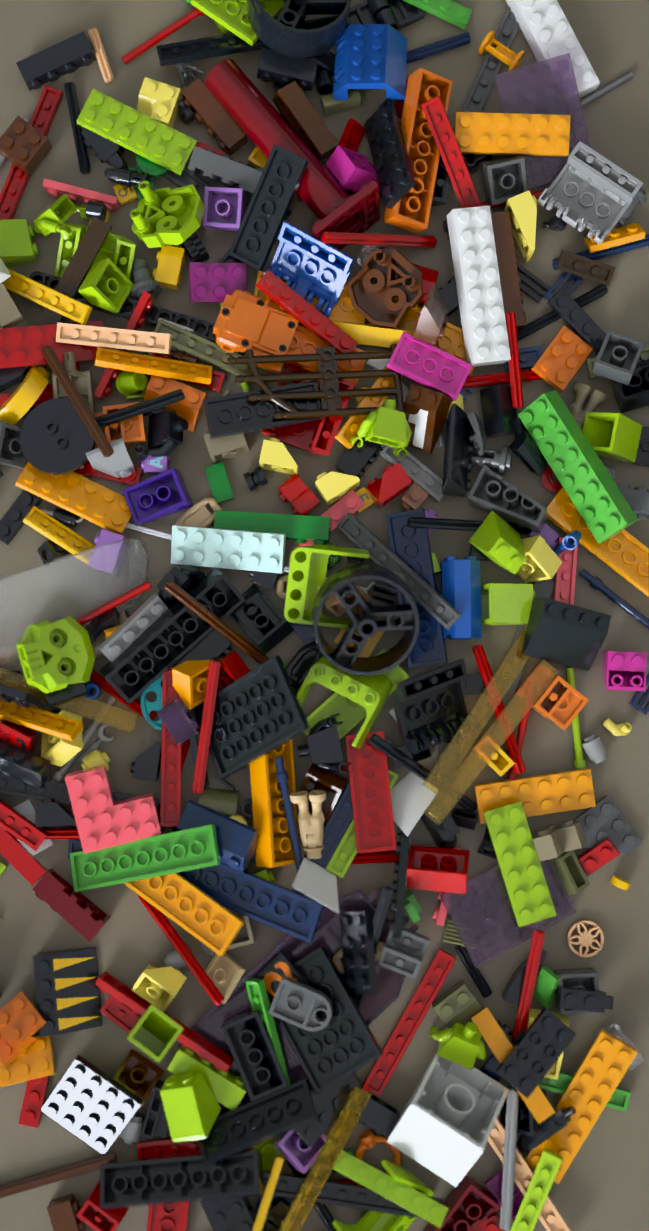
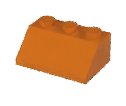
M152 375L143 401L182 389L185 399L164 407L175 411L178 416L188 422L187 430L194 433L204 410L202 401L203 399H208L207 393L171 378Z

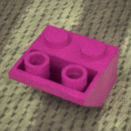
M604 651L602 671L606 690L646 691L647 652Z

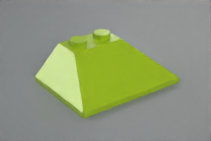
M63 223V225L68 224L71 227L73 235H69L67 240L60 237L54 276L62 277L89 226ZM110 232L94 262L109 258L130 280L137 244L122 235Z

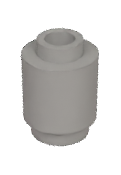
M592 734L584 738L585 742L582 743V746L593 764H598L608 758L606 755L607 751L599 736L595 737Z
M176 949L166 954L167 958L164 961L167 967L171 966L179 970L187 966Z
M135 1112L122 1130L120 1137L124 1143L132 1145L134 1142L139 1141L144 1125V1116Z

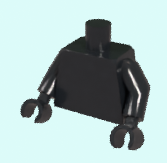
M166 407L143 413V416L152 413L149 416L148 450L144 446L139 445L135 449L141 454H136V456L140 460H146L150 455L151 457L168 456L175 447L182 444L183 431L188 429V422L178 416L175 411Z
M193 565L183 566L182 568L178 566L173 567L157 585L160 591L158 597L169 609L178 599L164 589L167 581H173L187 593L205 577V573Z
M336 713L318 721L310 729L307 736L308 744L297 746L299 758L311 755L312 763H315L317 768L327 772L349 774L351 771H347L345 767L351 764V762H344L337 730V726L342 724L343 721H336V716L340 715Z
M431 801L421 816V820L438 848L453 849L457 845L456 834L460 832L459 828L446 807L438 806Z

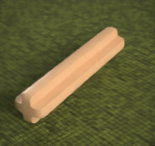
M89 29L88 34L103 79L106 83L112 82L114 77L98 29Z

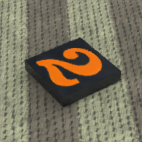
M284 951L280 952L254 977L264 979L268 997L272 1002L283 975L305 985L308 983Z

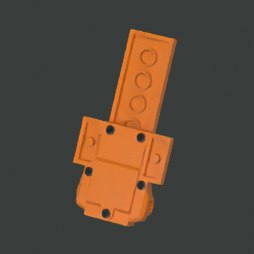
M238 289L231 295L226 294L213 328V334L216 335V343L221 349L230 353L245 352L247 349H252L254 356L316 354V348L328 346L309 329L299 326V321L267 296L265 301L247 291ZM356 347L352 350V352H366ZM366 360L337 361V371L363 370ZM317 361L295 362L301 364V368L318 372ZM261 363L256 365L265 370L280 374L283 363ZM359 378L343 380L354 383V388H356Z

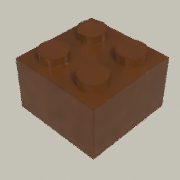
M20 116L16 117L0 137V155L28 176L33 173L52 149L49 139Z

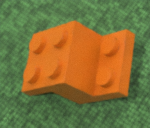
M140 402L102 407L103 412L95 413V418ZM143 414L101 428L109 443L122 438L126 449L131 448L130 443L146 441Z
M537 664L514 693L524 701L527 683H535L531 708L544 718H549L564 731L589 701V699L560 676H554L540 664Z
M23 991L0 1009V1061L4 1066H8L38 1039L34 1033L47 1023Z

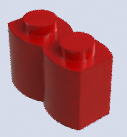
M296 474L278 488L280 491L279 497L285 503L289 502L293 506L291 510L295 515L307 516L321 504Z

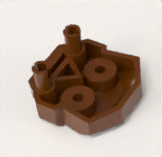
M394 248L372 251L363 262L364 268L346 284L352 305L374 325L399 328L411 307L416 308L424 298L422 287L424 273ZM396 272L403 278L395 280ZM377 278V283L373 285L372 280ZM395 296H398L399 301L397 303L393 302V298Z

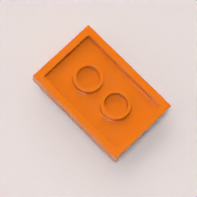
M563 325L531 370L561 393L593 348Z

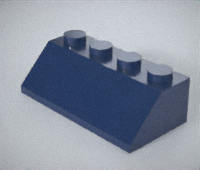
M189 800L177 826V831L214 824L220 862L243 873L255 859L257 830Z

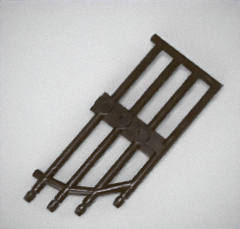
M397 344L390 345V351L336 353L335 347L327 346L316 348V354L254 356L253 350L247 349L245 350L246 356L227 358L228 364H248L252 375L235 376L236 383L256 382L263 391V393L249 394V401H272L285 410V412H274L275 419L369 415L370 412L379 408H341L340 398L395 395V410L405 413L400 373L392 369L337 371V361L390 359ZM317 361L318 372L260 374L256 364ZM393 377L394 388L339 390L338 379ZM319 380L320 391L273 393L265 382ZM321 398L322 409L297 410L284 400Z

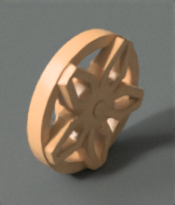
M580 920L569 928L567 943L576 955L592 957L601 951L604 944V935L596 923L590 920ZM584 924H591L594 927L589 928L587 931V927ZM577 927L578 935L574 934L571 936L573 930ZM597 929L595 934L592 935L591 932ZM598 934H600V943L597 939H594ZM596 942L598 947L592 946V943ZM572 944H580L578 946L579 952L573 948ZM583 946L586 947L584 953H582ZM588 946H590L591 949H595L593 952L587 953L589 951Z

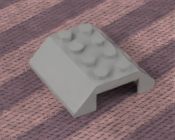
M579 141L569 155L566 165L548 189L545 188L537 203L542 207L547 205L546 209L548 211L553 207L558 208L557 217L563 215L562 220L574 228L580 225L577 229L580 232L588 228L590 231L587 237L591 239L595 235L593 241L601 245L627 211L644 183Z

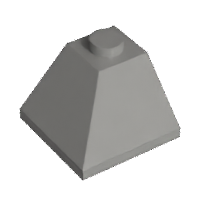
M122 438L110 443L114 450L110 457H104L99 448L86 453L93 469L116 478L128 477L135 471Z

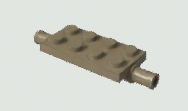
M65 352L63 353L64 368L95 418L92 372H79L76 369L75 353L68 352L67 354ZM55 374L52 375L54 399H69Z

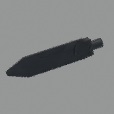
M571 1105L567 1109L564 1107L556 1109L553 1115L541 1123L535 1137L522 1134L516 1143L519 1151H532L567 1126V1123L571 1121L570 1116L576 1113L575 1108Z

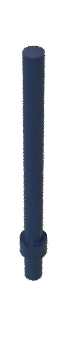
M585 569L580 571L579 575L588 581L593 589H598L649 629L648 618L602 583L603 581L597 576H592Z
M279 756L275 757L278 772L276 773L277 782L280 783L296 870L298 872L303 860L287 782L289 780L288 772L285 771L283 757Z

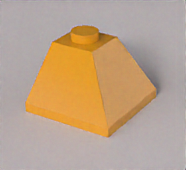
M210 660L184 661L172 668L173 687L190 710L204 702Z

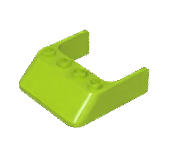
M321 544L295 548L290 557L284 607L285 619L291 623L312 625L311 612L314 598L319 590L318 587L326 580L329 556L332 554L370 558L369 551L367 549ZM321 609L318 626L347 629L352 619L328 617L323 614Z
M322 656L311 667L296 696L302 707L314 683H319L363 706L366 709L367 716L352 744L355 748L360 749L392 689V681L382 673L364 676L344 672L333 666Z
M383 1159L381 1164L394 1180L413 1188L425 1196L433 1197V1191L412 1172ZM368 1210L354 1225L334 1220L332 1224L337 1231H406L416 1217Z

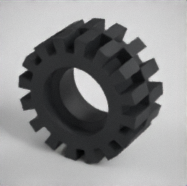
M196 232L181 243L192 262H205L210 258Z

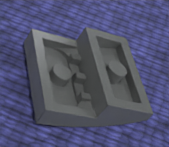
M402 927V935L400 939L392 938V931H390L378 965L415 979L430 938Z

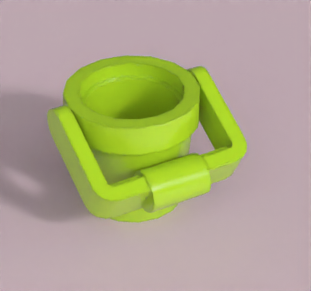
M122 370L116 378V386L120 394L126 396V399L144 398L148 384L146 375ZM142 390L141 395H134L135 393Z

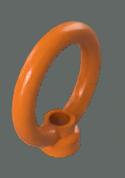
M367 1130L359 1136L361 1143L356 1150V1158L363 1161L365 1150L374 1147L377 1143L387 1145L392 1150L394 1156L393 1164L401 1165V1152L387 1142L389 1137L374 1135L372 1130Z

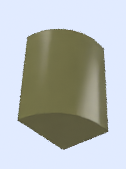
M348 89V100H335L333 93L320 96L324 116L327 117L361 107L359 90Z
M204 788L203 794H199L198 803L221 814L237 815L239 791Z
M573 850L564 852L557 858L546 860L563 896L577 894L590 885Z

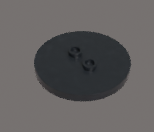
M52 399L36 406L24 420L20 432V445L26 459L38 470L52 475H62L77 470L88 461L86 453L94 450L96 446L94 439L69 399Z

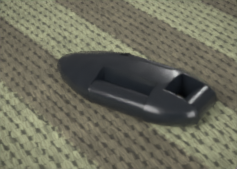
M316 641L310 642L299 649L285 668L294 689L302 686L311 667L323 656ZM291 672L298 677L296 681L290 677Z

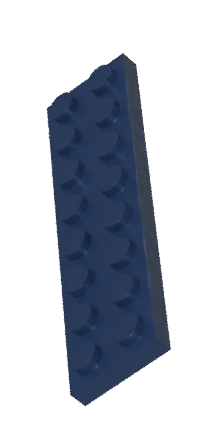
M424 508L385 515L391 550L437 592L428 529L409 528L407 526L408 517H426ZM397 589L399 605L410 604L406 596ZM415 600L419 612V633L411 653L407 656L409 668L447 663L448 658L442 624Z
M223 863L179 872L181 876L222 906L309 943L313 942L324 905L318 901L244 871L242 873Z

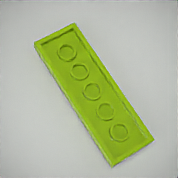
M92 89L77 118L78 125L179 175H182L194 150V146L197 144V140L95 89Z
M384 648L377 655L386 652ZM399 665L382 673L392 681L393 686L389 695L396 689L398 682L409 678ZM335 692L306 718L310 728L304 731V733L308 736L310 729L318 721L339 713L340 715L336 716V721H343L342 724L337 726L339 740H341L367 716L366 709Z
M521 801L483 812L518 927L557 916Z

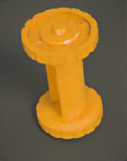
M491 30L483 40L478 53L483 55L488 51L509 66L508 73L512 75L524 58L525 52L521 50L516 54L494 39L496 32Z

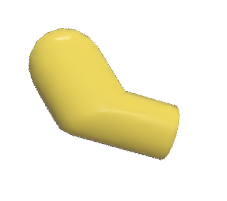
M607 718L602 723L614 736L628 735L632 731V725L628 722L615 724L610 718Z

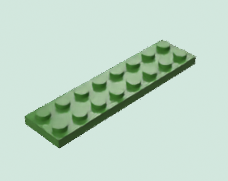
M214 824L152 836L86 854L83 851L69 853L74 892L221 864Z

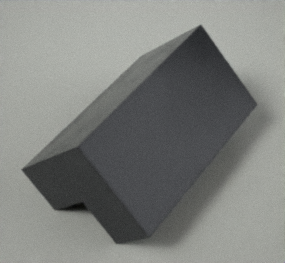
M498 384L480 390L487 437L514 435V419L517 418L516 408L512 407L511 386Z
M158 1080L154 1087L140 1136L153 1139L154 1135L166 1138L169 1126L160 1093L165 1083L164 1081Z

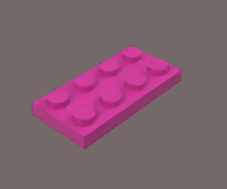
M403 331L386 367L434 391L443 393L456 401L473 365L424 341L413 338L414 336Z

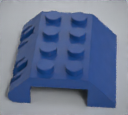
M389 24L349 25L344 29L341 38L336 43V51L338 52L335 55L334 79L336 82L333 85V98L335 100H348V89H386V99L405 100L407 38Z
M284 221L277 238L280 240L272 264L267 270H270L279 279L287 280L285 284L310 304H312L315 296L320 298L315 308L329 318L351 274L354 258L329 244H324L322 240Z

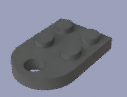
M283 975L268 1014L304 1030L319 1031L330 1022L333 1007L330 999L323 992ZM323 1010L327 1017L321 1019L317 1016L316 1012Z

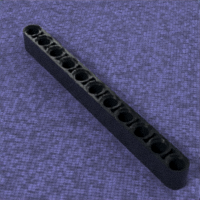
M40 271L32 272L29 276L30 279L35 281L43 279L42 284L52 289L55 285H58L61 279L60 277ZM80 293L74 297L75 300L93 307L92 309L127 320H130L139 302L126 298L119 312L113 313L90 304ZM153 305L150 310L151 315L146 318L144 325L156 328L159 318L167 316L169 321L176 324L187 322L188 325L186 327L193 329V332H189L217 344L214 338L215 334H213L215 323ZM127 306H133L131 312H125ZM199 327L206 328L204 333H196Z

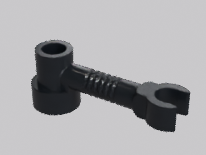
M495 154L468 155L465 158V162L470 175L478 171L480 162Z

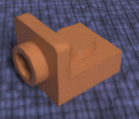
M414 482L404 496L400 498L401 506L406 511L416 510L429 494Z

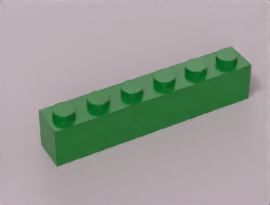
M215 510L214 528L286 534L285 543H287V540H294L296 544H306V541H314V545H325V542H330L332 519L322 516Z

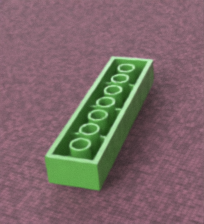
M556 390L543 393L518 414L598 544L611 539L638 520Z

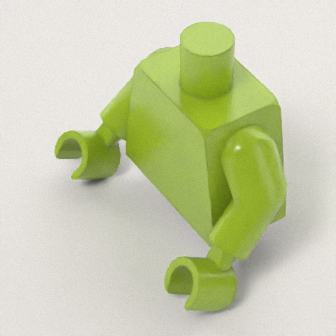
M64 193L33 220V229L36 233H43L45 236L51 232H60L62 239L67 240L69 235H73L68 224H62L72 214L80 212L81 218H88L86 217L87 205L78 207Z
M386 399L384 407H379L375 411L370 412L363 420L357 431L358 435L352 436L350 443L353 445L354 441L359 439L357 447L360 448L363 446L362 438L365 437L366 441L394 447L393 454L396 457L402 451L401 456L404 458L408 455L405 447L408 446L412 431L406 420L405 413L395 410L396 401Z
M468 1022L466 1026L455 1023L451 1028L448 1027L444 1030L435 1026L431 1027L428 1036L433 1037L437 1042L439 1041L438 1056L470 1070L473 1069L476 1058L483 1061L486 1058L485 1045L481 1041V1033L477 1031L478 1027L475 1023Z

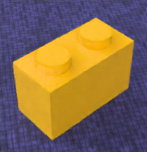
M166 245V247H162L157 252L156 260L158 261V266L153 270L152 279L158 281L162 288L179 291L186 260V251L184 248Z

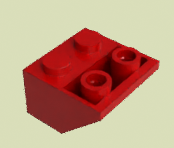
M99 1180L81 1205L76 1216L95 1231H115L129 1208L109 1210L100 1208Z

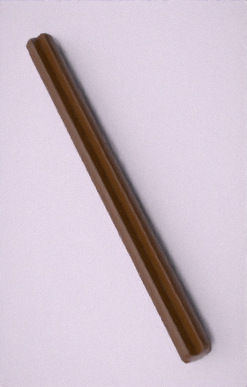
M45 346L41 350L43 356L104 457H110L114 453L113 448L53 348Z
M169 580L164 585L165 590L259 664L269 660L265 654L173 581Z
M112 1152L0 1185V1198L98 1170L101 1164L117 1163L116 1154Z

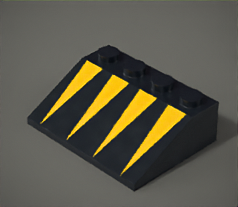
M96 947L38 952L33 957L37 1009L47 1022L39 1029L40 1037L60 1035L102 1026L100 989L95 985L99 977Z

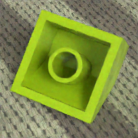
M109 258L94 262L78 292L90 304L113 313H118L134 284Z

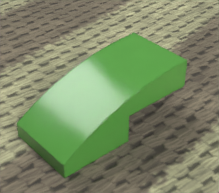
M407 890L405 892L404 908L413 923H416L420 920L418 913L422 911V908L414 895Z
M546 966L541 968L535 984L533 998L545 1008L550 1009L557 995L555 990L561 977Z

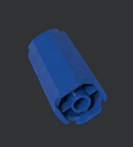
M447 556L444 561L440 562L441 596L462 616L450 630H447L442 625L443 638L446 639L448 636L450 640L481 639V563L477 560V556H466L463 560H457V556Z

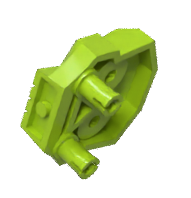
M149 181L139 183L138 189L144 198L139 201L138 207L130 212V217L133 220L131 229L139 241L143 240L148 248L166 247L167 244L179 245L200 227L205 206L193 184L172 190L168 187L153 191Z
M70 615L54 623L44 621L26 627L23 636L17 641L16 647L27 684H29L30 688H38L47 694L64 689L68 684L85 683L90 680L95 662L88 631ZM53 636L57 638V643L53 641ZM61 665L65 666V671L61 670Z

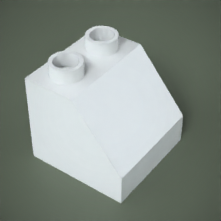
M436 1052L402 1110L400 1118L387 1142L456 1187L484 1150L509 1089L477 1068L473 1067L470 1070L438 1056Z

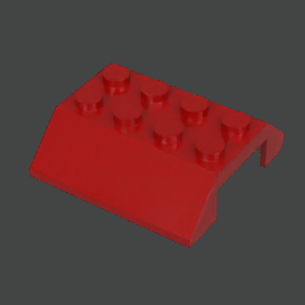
M288 362L284 367L286 371L282 373H307L310 371L302 369L301 364ZM338 379L339 390L354 389V383ZM314 380L291 381V382H292L291 384L302 383V382H308V381H314ZM316 380L318 390L320 391L319 380ZM279 382L277 386H285L288 384L284 382ZM350 397L340 398L341 408H347ZM343 416L324 417L322 420L270 428L260 432L270 438L279 439L281 443L303 451L329 456L335 440L334 437L339 430Z

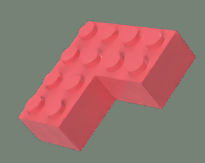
M105 764L66 774L65 780L84 854L162 834L153 792L114 802Z

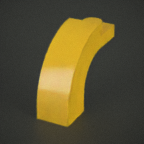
M40 365L32 366L21 385L1 406L0 419L7 424L15 425L41 395L49 382L48 379L51 374Z

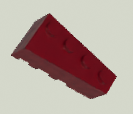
M52 868L44 874L32 889L40 900L49 904L53 911L64 918L88 942L99 933L111 918L81 892H74V886Z
M465 1174L443 1203L449 1209L441 1228L429 1222L423 1231H472L480 1222L486 1221L488 1219L487 1216L493 1211L497 1212L501 1205L492 1193Z

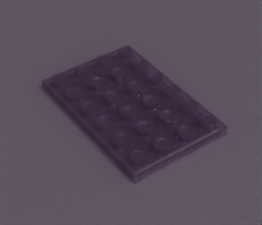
M570 53L494 76L503 113L571 115L569 155L579 141L591 148ZM519 155L524 157L527 188L532 189L552 183L566 165L569 155Z
M551 859L540 862L557 915L548 919L518 927L499 864L469 879L466 894L445 892L440 895L476 968L532 938L534 930L544 931L577 913Z

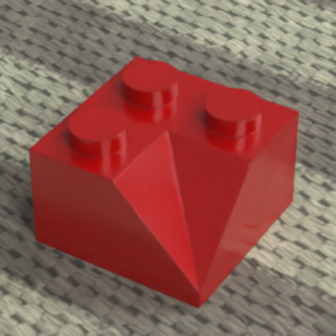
M392 463L384 469L380 479L374 478L367 484L369 487L366 490L378 509H380L409 489L412 480L399 463L396 465Z

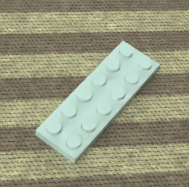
M172 525L171 564L284 573L286 534Z

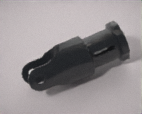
M110 168L104 172V175L110 181L117 182L125 187H138L140 182L149 181V173L140 174L134 173L133 170Z

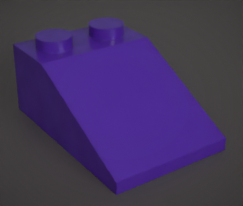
M171 468L122 490L136 526L193 506L181 472L175 468Z

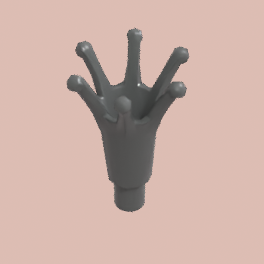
M189 62L174 64L179 71L182 87H184V79L187 85H190L189 76L194 77L196 80L198 79L193 73L194 70L201 73L205 72Z

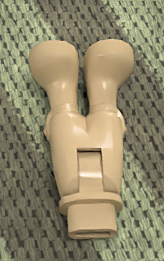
M304 790L293 792L290 794V800L292 803L298 804L299 814L297 821L304 846L303 850L306 851L307 859L322 858L321 850L324 849L325 818L322 812V802L326 800V791L313 790L308 792ZM309 800L312 804V815L309 813Z

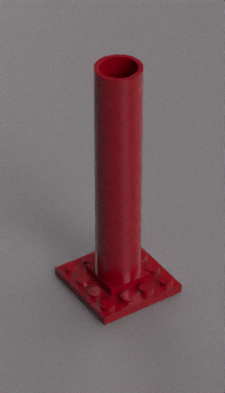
M233 59L222 60L210 70L205 80V86L267 159L273 145H277L309 161L296 194L318 218V221L312 227L314 237L321 240L323 232L364 233L380 220L379 185L375 180L365 183L359 192L349 196ZM329 244L340 251L347 246L346 244Z

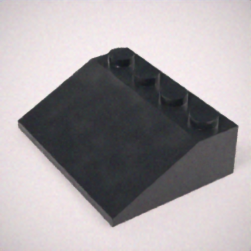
M456 403L451 404L446 421L442 494L465 497L466 492L470 491L471 479H467L468 472H471L472 461H468L469 454H472L473 443L470 442L469 436L473 435L474 429L467 417L468 414Z
M534 597L522 655L589 671L607 636L611 615L549 598Z

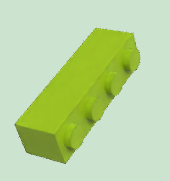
M183 1045L180 1046L167 1068L168 1071L175 1075L200 1072L216 1100L230 1110L238 1107L247 1091L242 1077L234 1076L229 1070L224 1072L223 1070L216 1069L211 1062L200 1058L195 1051Z

